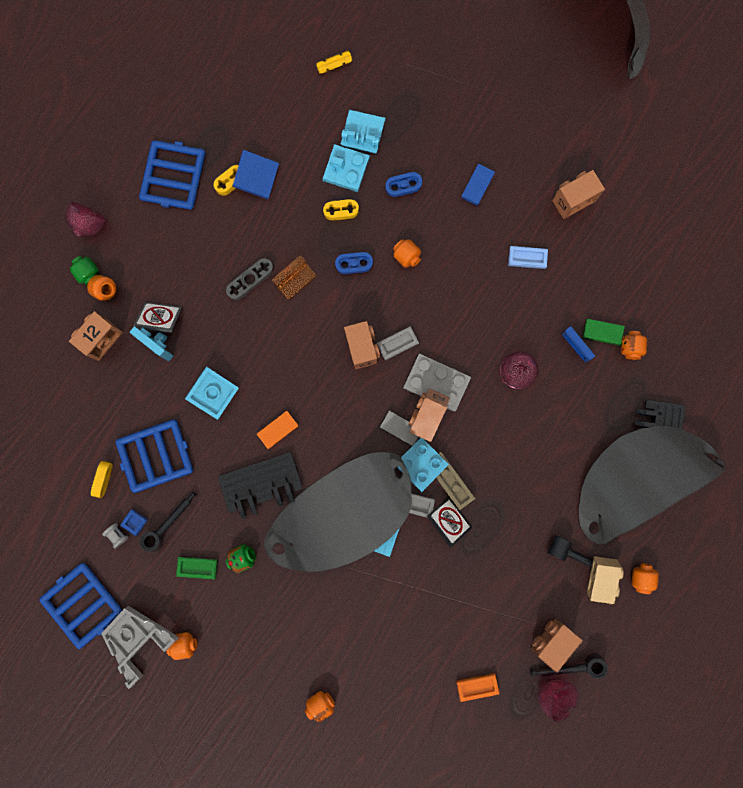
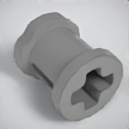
M117 523L102 533L104 537L107 536L112 542L114 549L118 548L129 538L127 535L124 536L118 529Z

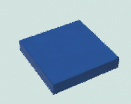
M243 150L232 187L268 199L279 163Z

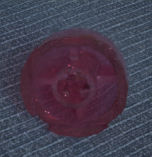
M76 202L69 203L65 214L68 226L73 229L72 233L79 237L97 234L103 227L106 218L97 211L94 213L90 210L91 208Z
M513 352L509 354L500 366L502 381L508 387L518 390L531 386L536 381L539 373L536 359L526 352Z
M551 679L540 689L538 697L539 706L550 719L555 722L563 721L570 716L568 711L571 707L575 708L577 705L578 690L571 683L563 679Z

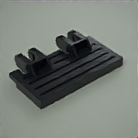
M646 400L645 408L652 409V411L636 409V414L651 416V423L635 421L634 426L645 428L671 426L683 429L685 405Z
M292 452L218 476L229 513L239 510L242 519L246 518L247 515L242 502L244 499L248 498L251 512L253 515H256L258 510L253 496H256L259 504L273 499V490L280 507L283 506V499L279 487L285 486L288 500L291 503L295 502L290 484H293L295 491L303 489Z

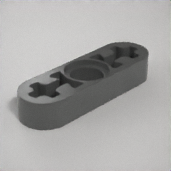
M265 258L257 261L228 284L226 288L227 295L232 300L243 298L272 275L274 271L273 264ZM262 264H264L265 266L269 265V270L267 272L265 270L261 271ZM255 269L257 270V272L261 271L259 273L261 276L260 278L254 272ZM254 275L255 282L253 284H246V276ZM240 281H241V282L243 283V285L246 287L245 290L243 289V287H241L240 289H238V288L241 286L240 283H239ZM233 287H235L236 289H238V292H239L238 295H236V294H232V295H231V293L233 292V291H232V288H233Z

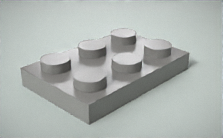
M419 354L403 389L420 397L423 392L427 393L429 388L450 397L447 409L456 412L471 377Z

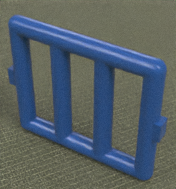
M153 140L149 150L139 199L158 203L166 208L173 206L189 210L193 209L204 163L205 150L184 146L183 143L176 141L173 144ZM159 148L196 155L195 166L156 159L157 150ZM157 166L193 173L191 184L153 177V167ZM155 184L189 191L187 201L148 194L149 185Z
M175 419L118 438L115 441L122 462L120 464L121 470L125 471L131 492L133 493L193 472L187 452V442L183 440L178 422ZM170 428L172 429L184 468L173 471L161 435V431ZM150 435L154 436L166 472L165 475L156 478L143 441L144 437ZM133 441L136 442L148 481L140 484L136 482L124 445Z
M80 563L65 577L61 576L56 580L57 584L39 599L40 603L77 649L83 648L97 635L100 636L123 610L86 563ZM83 573L89 582L56 609L50 602V599L79 574ZM95 588L101 597L68 624L62 617V614L91 589ZM107 603L113 612L80 639L73 630L103 604Z

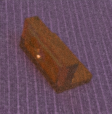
M300 255L275 276L272 281L282 294L290 300L316 277V274Z

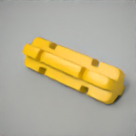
M346 51L342 55L338 54L326 59L325 62L323 60L317 62L316 66L319 73H324L327 71L326 69L331 70L342 66L344 62L345 64L351 62L352 56L349 51Z

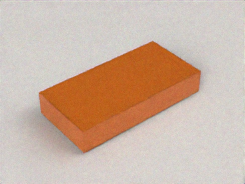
M286 411L258 432L257 436L267 449H270L299 427V425L289 412Z
M495 673L456 680L461 702L499 695Z

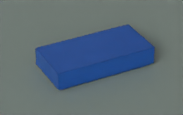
M478 164L461 198L478 206L495 171Z
M571 326L562 333V336L585 363L595 357Z

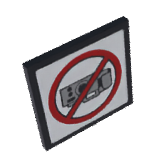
M450 497L446 498L427 515L450 548L472 528Z

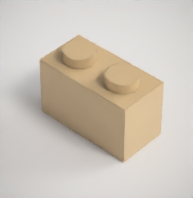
M594 556L587 588L590 601L614 604L615 598L619 596V579L623 578V567H621L617 559Z

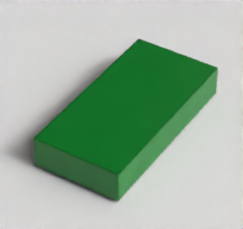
M586 319L582 338L620 346L625 326Z
M179 556L176 577L216 579L218 559Z

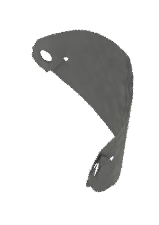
M627 0L633 17L636 39L628 64L629 79L638 75L644 64L649 46L650 26L643 0Z
M671 426L649 427L621 436L599 456L585 478L579 504L580 526L589 540L596 544L607 543L613 538L653 518L674 503L713 481L726 471L725 462L719 457L714 448L703 439L679 428ZM706 453L714 455L716 457V461L712 459L710 456H708ZM593 521L599 525V531L596 534H592L589 530V526Z
M390 452L370 453L345 463L309 486L295 498V502L290 503L280 513L269 529L264 541L268 557L277 565L288 569L315 572L334 569L352 563L383 545L402 526L412 506L411 478L401 457ZM397 466L403 471L401 479H398L395 475V468ZM277 543L285 547V552L281 555L275 554L272 550L273 546Z

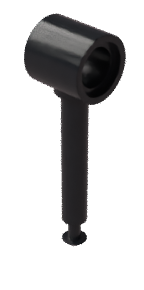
M191 492L192 494L178 505L156 531L146 532L140 537L139 544L143 550L156 552L162 547L163 539L161 536L191 504L190 501L196 496L195 492ZM153 536L156 543L153 547H149L147 540Z
M554 535L547 551L548 554L563 561L570 557L592 568L593 559L572 550L571 546L573 543Z
M591 654L586 658L585 663L564 665L558 672L551 667H545L536 671L531 670L530 673L531 676L538 674L548 676L587 671L591 677L601 679L606 676L608 667L600 655ZM599 662L601 667L598 670H592L591 666L593 663Z

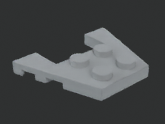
M130 606L124 608L101 633L111 655H115L119 663L118 670L120 674H124L127 680L125 684L128 689L133 687L143 676L130 659L150 638L156 642L163 652L167 651L179 639L178 636Z

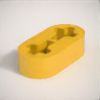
M238 165L230 167L215 179L214 188L219 195H227L235 189L232 185L235 178L234 172L237 171ZM220 183L225 184V185H226V188H225V189L220 188V185H219V184H220Z
M350 199L331 201L325 204L323 212L325 217L332 221L352 219L358 215L359 206L356 201ZM349 205H352V208H356L353 209V213L343 209H348ZM330 207H333L334 210H340L335 211L334 215H330V212H327L330 211Z
M106 461L99 463L91 488V496L97 498L104 497L112 473V463Z

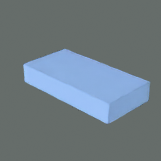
M510 246L508 266L546 269L548 249Z

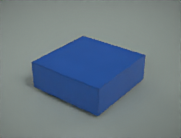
M131 509L120 526L133 535L138 536L148 519L134 509Z

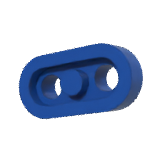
M416 172L391 177L386 181V193L391 197L415 193L422 187V178ZM414 181L416 185L411 186L409 183ZM397 186L398 189L394 191L391 189V187Z
M366 252L342 254L337 257L335 266L341 274L364 273L372 268L373 259ZM366 261L367 265L362 266L360 265V262ZM344 262L348 263L346 268H343L341 265Z

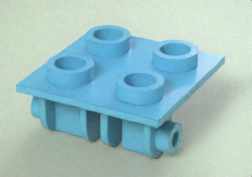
M349 110L345 129L342 131L341 146L377 154L385 118Z
M420 438L401 457L408 470L411 482L421 492L449 465L423 438Z

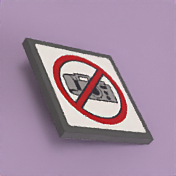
M145 302L133 326L172 333L182 307Z

